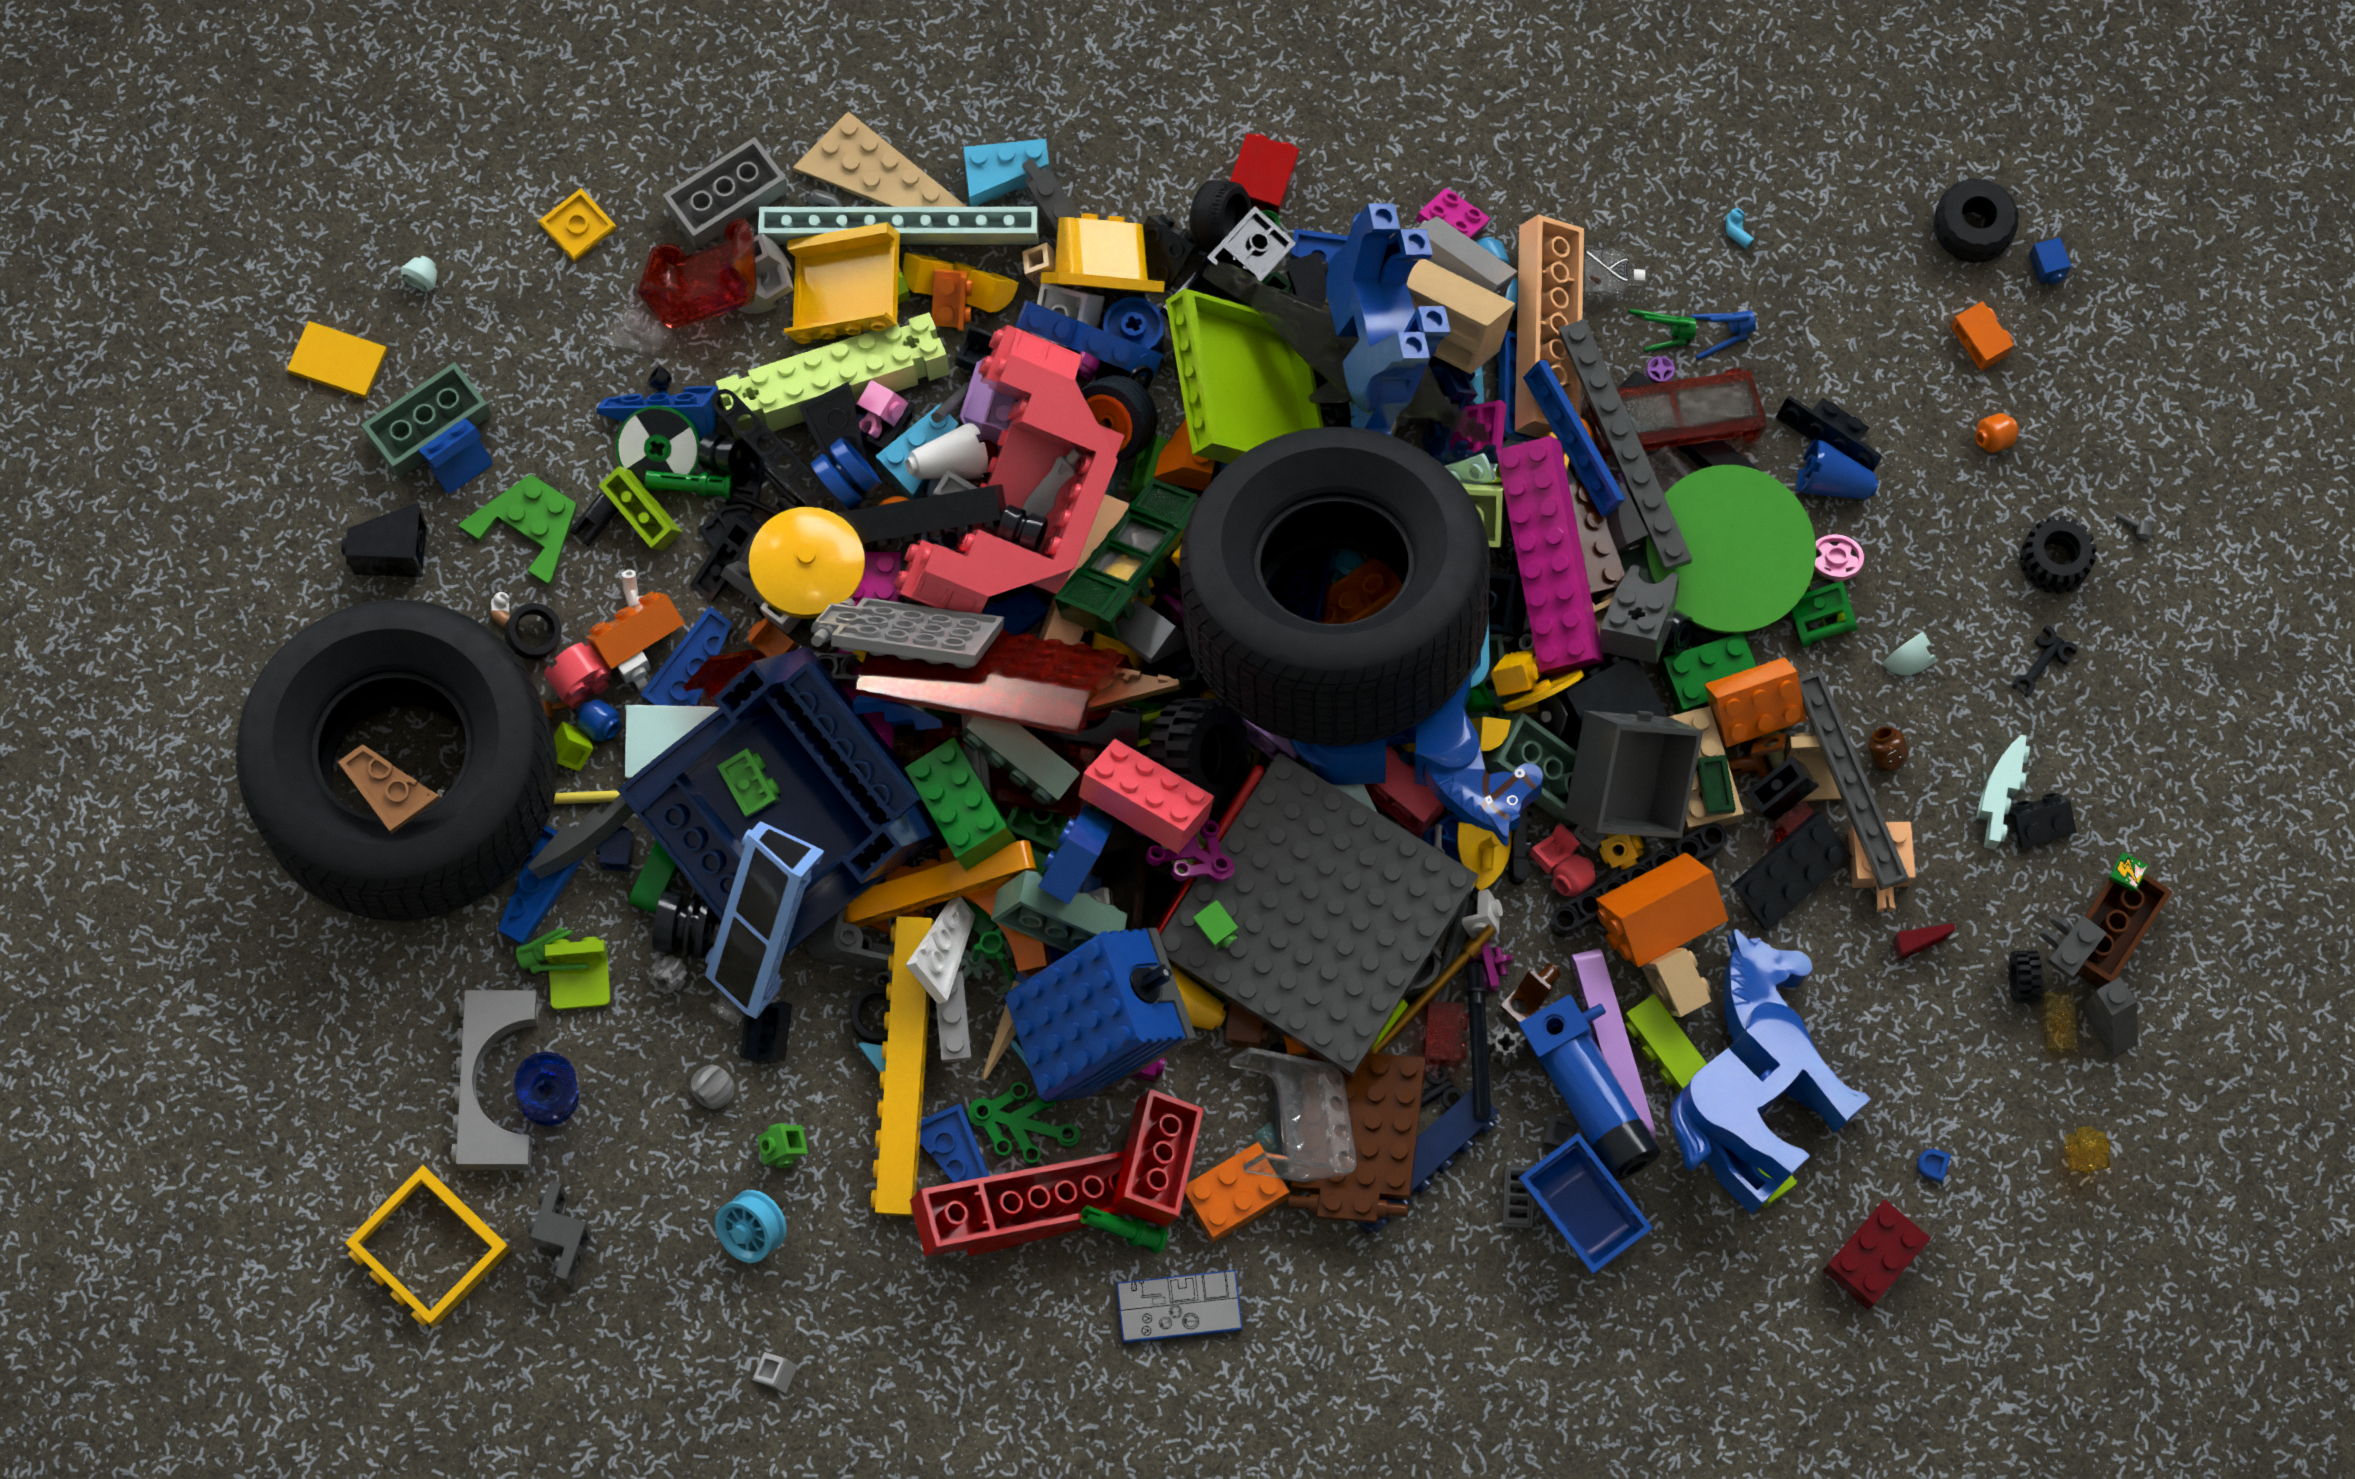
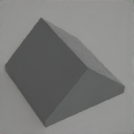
M1137 598L1132 603L1135 611L1133 618L1129 620L1122 617L1116 625L1120 635L1117 640L1150 664L1188 647L1183 631Z

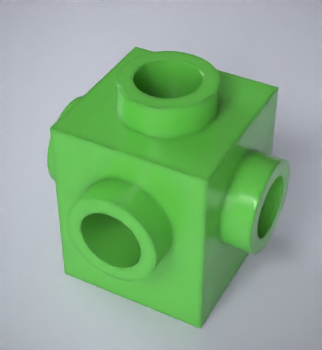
M774 1124L768 1127L767 1132L757 1136L763 1165H776L778 1169L787 1168L794 1165V1160L808 1154L802 1125Z

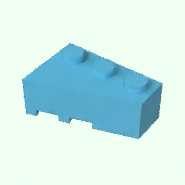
M1046 139L964 147L970 207H978V205L992 199L997 200L1002 195L1011 191L1027 187L1024 180L1028 176L1022 168V164L1033 158L1040 170L1046 168L1049 171Z
M941 404L937 405L876 455L877 468L904 497L911 500L920 497L929 479H915L913 475L908 473L905 460L908 458L909 452L959 427L958 422L950 414L939 423H935L931 419L932 413Z

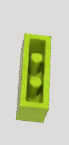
M618 466L598 485L650 548L663 551L683 533L631 470Z

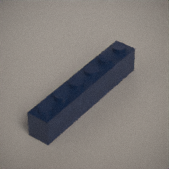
M1473 1088L1417 1137L1411 1195L1416 1191L1420 1194L1423 1193L1433 1183L1430 1178L1438 1171L1441 1174L1445 1173L1454 1164L1452 1158L1459 1152L1463 1155L1476 1144L1473 1139L1482 1132L1486 1135L1497 1125L1495 1119L1499 1112L1492 1104L1489 1119L1479 1120L1474 1117ZM1380 1198V1200H1388V1203L1409 1205L1411 1203V1200ZM1378 1218V1223H1355L1368 1235L1373 1230L1376 1233L1380 1232L1390 1221L1387 1218Z

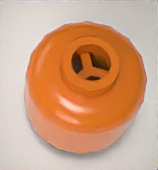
M1997 413L1980 420L1976 427V442L1989 453H1996L2010 448L2017 440L2019 434L2018 425L2012 417L2005 413Z

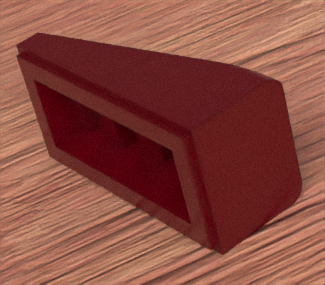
M1950 923L1898 932L1893 939L1897 961L1948 939L1956 930L1955 925Z

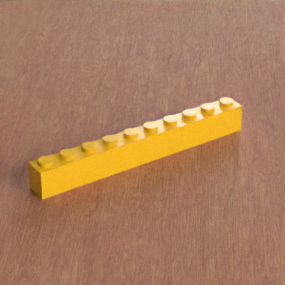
M897 916L896 924L891 926L890 938L891 942H895L894 953L889 954L888 969L893 971L892 983L888 982L886 988V999L890 1000V1012H885L884 1029L888 1030V1041H883L882 1059H886L885 1071L880 1073V1089H884L883 1100H879L877 1109L878 1118H882L881 1130H877L875 1136V1146L880 1148L879 1160H874L873 1177L877 1178V1190L873 1189L871 1193V1207L875 1208V1213L878 1215L914 1217L910 1199L917 1191L931 995L906 967V964L935 921L932 918Z

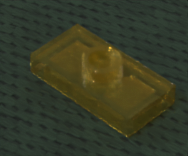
M2044 992L2043 1006L2047 1051H2076L2078 1043L2074 992Z

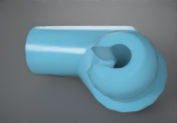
M1734 208L1727 214L1725 219L1726 233L1739 245L1747 249L1754 241V238L1743 230L1744 212L1739 208Z

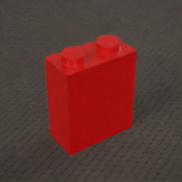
M1247 133L1230 181L1237 182L1246 189L1252 208L1256 206L1260 211L1270 210L1279 216L1299 159V148L1288 142L1270 140L1262 134Z

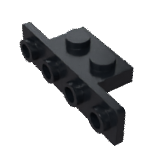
M1788 396L1776 415L1777 419L1811 441L1815 439L1825 441L1872 472H1874L1882 459V454L1861 441L1870 427L1825 398H1822L1812 410L1795 398Z

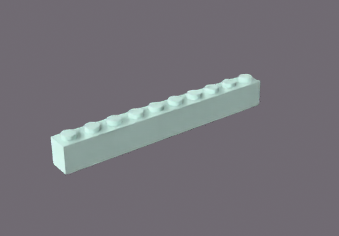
M759 207L758 234H764L777 245H787V240L885 222H888L900 233L899 245L1039 244V214L1037 207Z

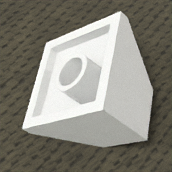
M1041 284L1037 304L1097 327L1105 297L1057 285ZM1036 335V336H1038V337H1040V338H1042V339H1044V340H1048V341H1051L1052 343L1059 344V343H1057V342H1054V341L1049 340V339H1047V338H1044V337H1042V336Z

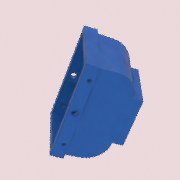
M1579 1132L1519 1177V1181L1592 1275L1653 1230L1650 1223Z

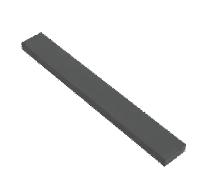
M1819 670L1799 677L1805 713L1880 891L1907 882L1909 880L1907 872L1822 671Z

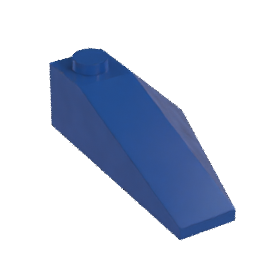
M717 386L684 387V393L670 396L667 394V390L657 391L658 393L648 396L647 399H643L641 394L604 398L598 405L596 412L597 414L624 422L630 415L644 407L654 405L671 407L683 413L693 423L701 441L705 435L712 433L717 427L718 413L713 408L712 398L718 391ZM719 396V398H718V400H717V405H718V407H719L720 396Z

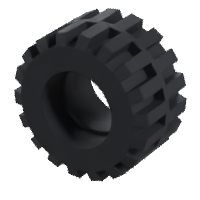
M2052 516L2048 517L2046 522L2041 520L2037 523L2036 527L2032 528L2022 545L2019 560H2023L2020 565L2021 570L2028 571L2025 575L2028 581L2032 578L2035 580L2033 586L2039 588L2042 585L2045 587L2044 592L2050 593L2052 589H2056V594H2062L2065 588L2070 592L2074 590L2076 585L2079 587L2083 583L2097 557L2095 555L2097 545L2091 544L2094 536L2092 533H2086L2088 528L2084 524L2080 527L2076 524L2078 520L2074 518L2071 521H2067L2066 516H2060L2058 520ZM2049 544L2063 546L2071 554L2073 563L2059 565L2052 562L2047 557L2044 546Z

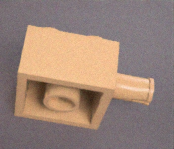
M1885 822L1909 877L1907 882L1893 887H1910L1916 877L1911 822ZM1852 824L1848 831L1849 852L1852 855L1850 858L1852 888L1876 887L1877 911L1884 912V909H1886V912L1895 911L1893 887L1880 891Z

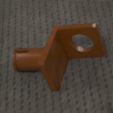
M1786 733L1754 739L1751 755L1733 759L1729 758L1728 764L1732 777L1750 772H1756L1760 780L1767 776L1770 770L1764 755L1783 751L1787 739ZM1770 742H1778L1771 747H1764Z
M1547 963L1538 974L1532 969L1529 970L1518 988L1502 1002L1500 1008L1519 1024V1022L1533 1015L1541 1007L1552 990L1551 985L1560 978V970L1552 963ZM1514 1000L1524 1002L1527 1012L1517 1013L1512 1008V1002Z

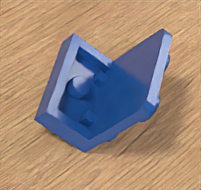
M466 418L454 424L418 450L447 493L454 492L492 465L490 455L479 440L482 437L481 434Z

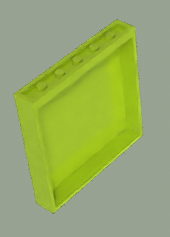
M1186 288L1166 300L1192 455L1230 464L1250 449L1276 437L1301 430L1324 427L1306 330L1302 322Z

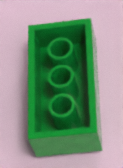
M955 737L905 767L907 774L955 858L966 871L1016 841L1015 836L969 757Z

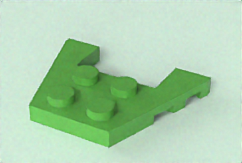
M530 474L466 518L458 527L461 531L481 542L495 522L500 520L539 545L543 550L527 571L530 575L550 587L577 510V504Z

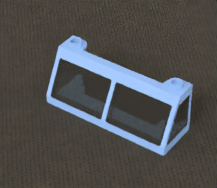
M761 821L753 830L748 829L742 839L741 845L744 846V850L714 947L709 950L705 959V963L708 964L705 976L745 1014L755 1019L780 991L783 980L780 979L781 975L778 972L805 887L812 879L811 868L815 864H820L824 850Z

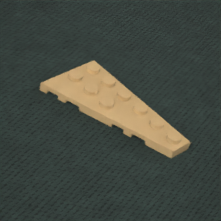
M849 111L793 167V171L796 173L805 174L816 178L817 181L837 186L842 188L843 191L879 205L889 207H967Z

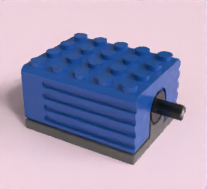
M1145 928L1140 931L1139 929H1132L1131 931L1122 930L1120 932L1114 930L1109 933L1108 931H1103L1007 992L1005 996L1039 1097L1045 1102L1100 1096L1196 1038L1157 928H1148L1147 930Z

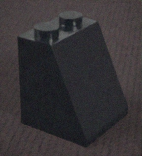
M412 504L348 528L347 538L342 539L341 552L342 555L346 556V564L351 567L354 575L423 576L427 522L420 505Z

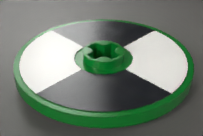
M648 406L634 412L622 424L616 439V455L620 467L631 470L645 487L646 470L692 475L699 462L698 448L700 439L693 423L683 413L667 406ZM653 441L657 444L661 442L664 444L665 447L662 449L663 455L659 452L654 454L652 448L655 446ZM647 488V489H650V490H664V489Z

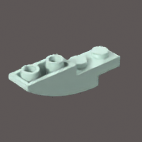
M2020 735L2005 751L1983 789L1976 818L1987 820L1984 848L1996 849L2001 841H2005L2007 825L2003 824L2004 814L2008 815L2010 810L2011 798L2009 797L2014 798L2019 789L2023 790L2026 781V773L2022 772L2023 763L2028 761L2030 747L2025 746L2027 737L2025 735Z

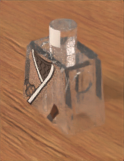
M1585 245L1583 256V304L1625 300L1629 291V285L1644 286L1645 269L1629 268L1630 255L1626 252Z

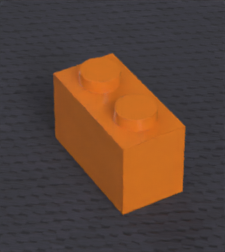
M1983 301L1955 316L1950 326L1981 371L2009 356L2014 346L2010 333L2002 329L1997 322L1995 312L1988 308Z

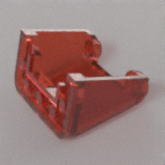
M744 217L732 220L727 224L725 235L729 242L687 256L680 247L670 243L651 248L637 293L663 325L669 328H680L753 303L757 293L754 235L752 227Z

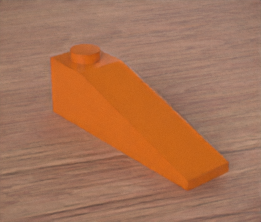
M1186 418L1159 454L1154 479L1205 491L1212 481L1216 461L1192 455Z

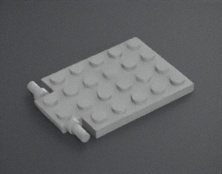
M865 597L855 606L854 600L848 598L838 604L830 603L815 620L811 627V632L814 633L811 643L819 647L831 639V646L840 647L841 650L846 652L863 650L869 651V654L874 656L891 654L897 655L902 660L919 658L926 659V662L931 664L947 662L954 663L959 668H970L978 663L1004 626V617Z

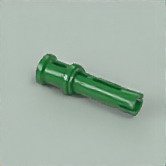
M646 470L645 488L696 492L701 497L715 495L724 496L725 499L730 500L732 474H727L726 477L709 475L708 472L700 473V475H687Z
M1090 1205L1085 1206L1081 1212V1216L1087 1217L1086 1219L1080 1218L1082 1224L1126 1238L1127 1242L1132 1246L1141 1245L1149 1248L1152 1253L1159 1254L1166 1245L1167 1231L1162 1227H1150L1140 1219L1132 1222L1093 1208Z

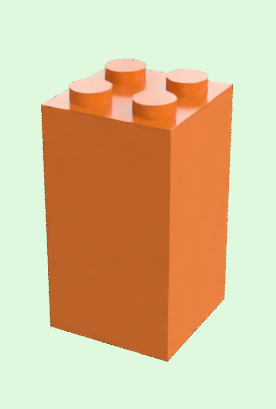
M1687 852L1596 899L1599 907L1597 916L1602 925L1607 929L1608 934L1605 935L1609 947L1613 951L1617 950L1625 961L1629 960L1638 968L1729 920L1713 872Z

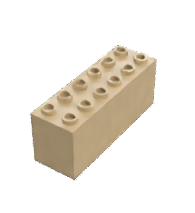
M1426 259L1419 260L1412 268L1407 280V287L1414 309L1416 311L1418 306H1445L1451 330L1450 334L1441 340L1433 356L1472 374L1500 351L1515 303Z

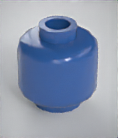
M594 699L589 703L585 702L578 709V728L593 740L598 742L610 740L618 733L621 726L619 721L620 715L616 709L603 700Z

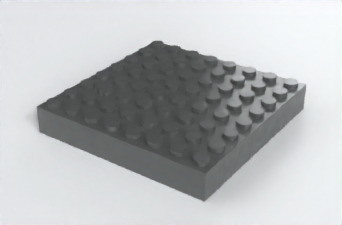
M1278 753L1219 844L1222 854L1228 856L1234 863L1235 870L1232 877L1218 883L1210 880L1207 875L1198 876L1161 933L1160 938L1169 963L1351 1078H1354L1477 884L1479 875L1293 760ZM1215 900H1218L1238 926L1239 933L1236 935L1238 939L1226 949L1220 947L1215 951L1195 925L1193 917Z

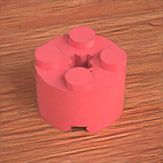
M580 642L567 648L554 658L557 664L552 669L548 665L544 671L545 679L562 702L569 705L571 709L581 706L585 702V698L592 693L598 695L604 692L609 687L607 680L611 675V669L606 665L591 642H587V646Z

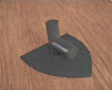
M1554 694L1537 702L1538 712L1524 714L1560 738L1565 728L1568 714L1557 694Z

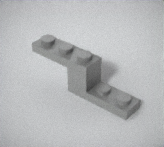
M961 967L960 971L956 974L948 1001L940 1004L936 1002L942 1063L971 1060L963 969Z

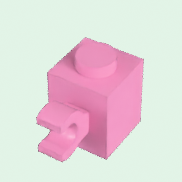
M871 380L857 402V405L868 412L859 423L861 431L867 433L869 430L868 434L875 439L878 438L882 432L881 421L894 427L903 415L908 402L890 389Z

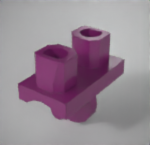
M1488 941L1481 948L1483 951L1475 959L1471 958L1466 964L1479 961L1483 964L1484 988L1488 990V993L1497 992L1496 987L1500 985L1496 968H1498L1500 977L1508 975L1506 966L1513 963L1512 955H1503L1501 947L1493 948V958Z

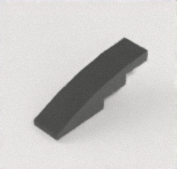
M621 795L612 802L603 814H600L593 808L575 829H572L565 823L527 868L539 879H542L569 866L610 837L635 812Z

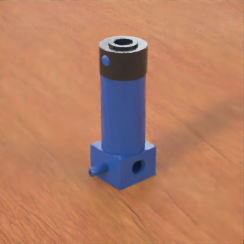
M1571 994L1519 1022V1026L1532 1053L1544 1073L1548 1072L1592 1147L1591 1149L1614 1179L1620 1181L1648 1167L1658 1158L1661 1150L1653 1140L1644 1121L1638 1116L1595 1043L1588 1023L1604 1015L1606 1010L1599 1003L1581 1013Z

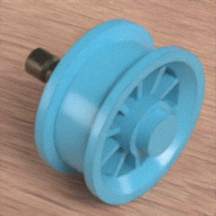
M745 1190L739 1193L732 1202L723 1205L716 1214L715 1228L724 1248L735 1258L747 1263H755L765 1258L769 1251L779 1247L786 1237V1221L781 1211L784 1208L783 1203L780 1200L773 1201L762 1192Z

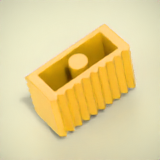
M1535 647L1532 649L1528 648L1526 651L1511 652L1510 655L1506 653L1491 672L1496 693L1499 697L1531 690L1542 674H1544L1539 672Z

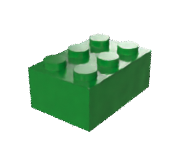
M1742 632L1683 651L1680 654L1676 653L1664 657L1659 666V671L1676 713L1681 714L1709 706L1705 689L1706 683L1757 666Z

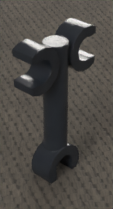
M2048 625L2042 631L2049 636V640H2043L2039 636L2034 640L2038 647L2046 648L2026 675L2018 676L2012 683V688L2014 689L2019 683L2027 685L2028 690L2024 694L2026 698L2032 694L2035 689L2034 682L2055 655L2061 664L2067 665L2070 659L2064 655L2063 651L2069 650L2073 654L2078 651L2077 645L2071 642H2064L2062 638L2056 636L2055 630Z
M1439 1065V1070L1442 1073L1440 1079L1434 1078L1430 1072L1426 1073V1080L1434 1087L1422 1094L1421 1108L1442 1096V1105L1448 1110L1451 1108V1104L1447 1099L1449 1095H1456L1458 1100L1464 1096L1463 1092L1459 1088L1454 1087L1448 1078L1449 1073L1445 1065Z

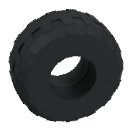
M1975 178L1959 181L1950 189H1947L1936 207L1933 218L1935 236L1942 245V248L1955 258L1971 263L1987 262L1997 256L1999 257L2011 244L2018 228L2019 212L2012 196L1999 184L1997 185L1990 180ZM1968 212L1979 213L1987 219L1990 226L1982 229L1974 228L1964 220L1963 214Z

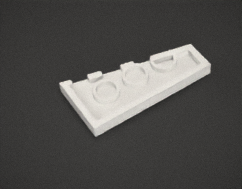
M961 897L948 901L906 964V967L937 1004L948 1001L976 916Z

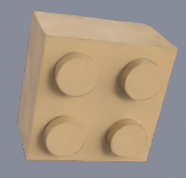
M1677 947L1641 966L1654 994L1671 1016L1682 1017L1711 1002L1709 997L1710 987L1704 977L1700 978L1696 970L1698 962L1694 954L1690 950L1687 951L1686 948Z

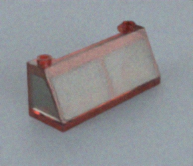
M1741 368L1727 370L1725 374L1617 389L1644 451L1732 439L1733 442L1739 441L1740 437H1743L1744 444L1758 442L1767 428L1766 416L1750 370L1742 371ZM1585 394L1582 399L1584 417L1592 427L1595 446L1604 462L1607 463V457H1613Z

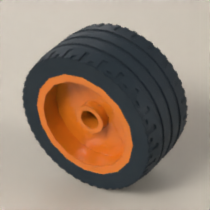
M1113 375L1100 378L1081 390L1097 423L1125 435L1116 456L1117 464L1133 458L1150 444L1157 430L1158 414L1153 398L1142 385L1129 377Z

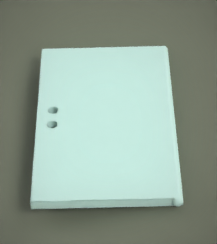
M625 705V778L633 777L673 743L717 711L719 707Z

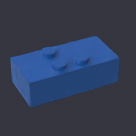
M1084 804L1075 820L1070 818L1057 841L1060 845L1056 852L1051 850L1042 865L1047 870L1038 887L1069 905L1098 859L1115 822Z

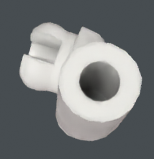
M626 570L622 573L623 591L629 608H634L640 604L638 599L642 596L638 595L636 572Z

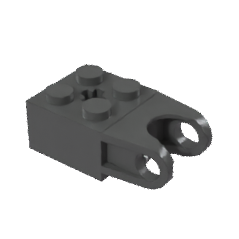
M1632 565L1617 587L1601 625V652L1657 664L1673 624L1679 589V574L1671 573L1664 581L1657 584H1649L1640 579L1641 566Z

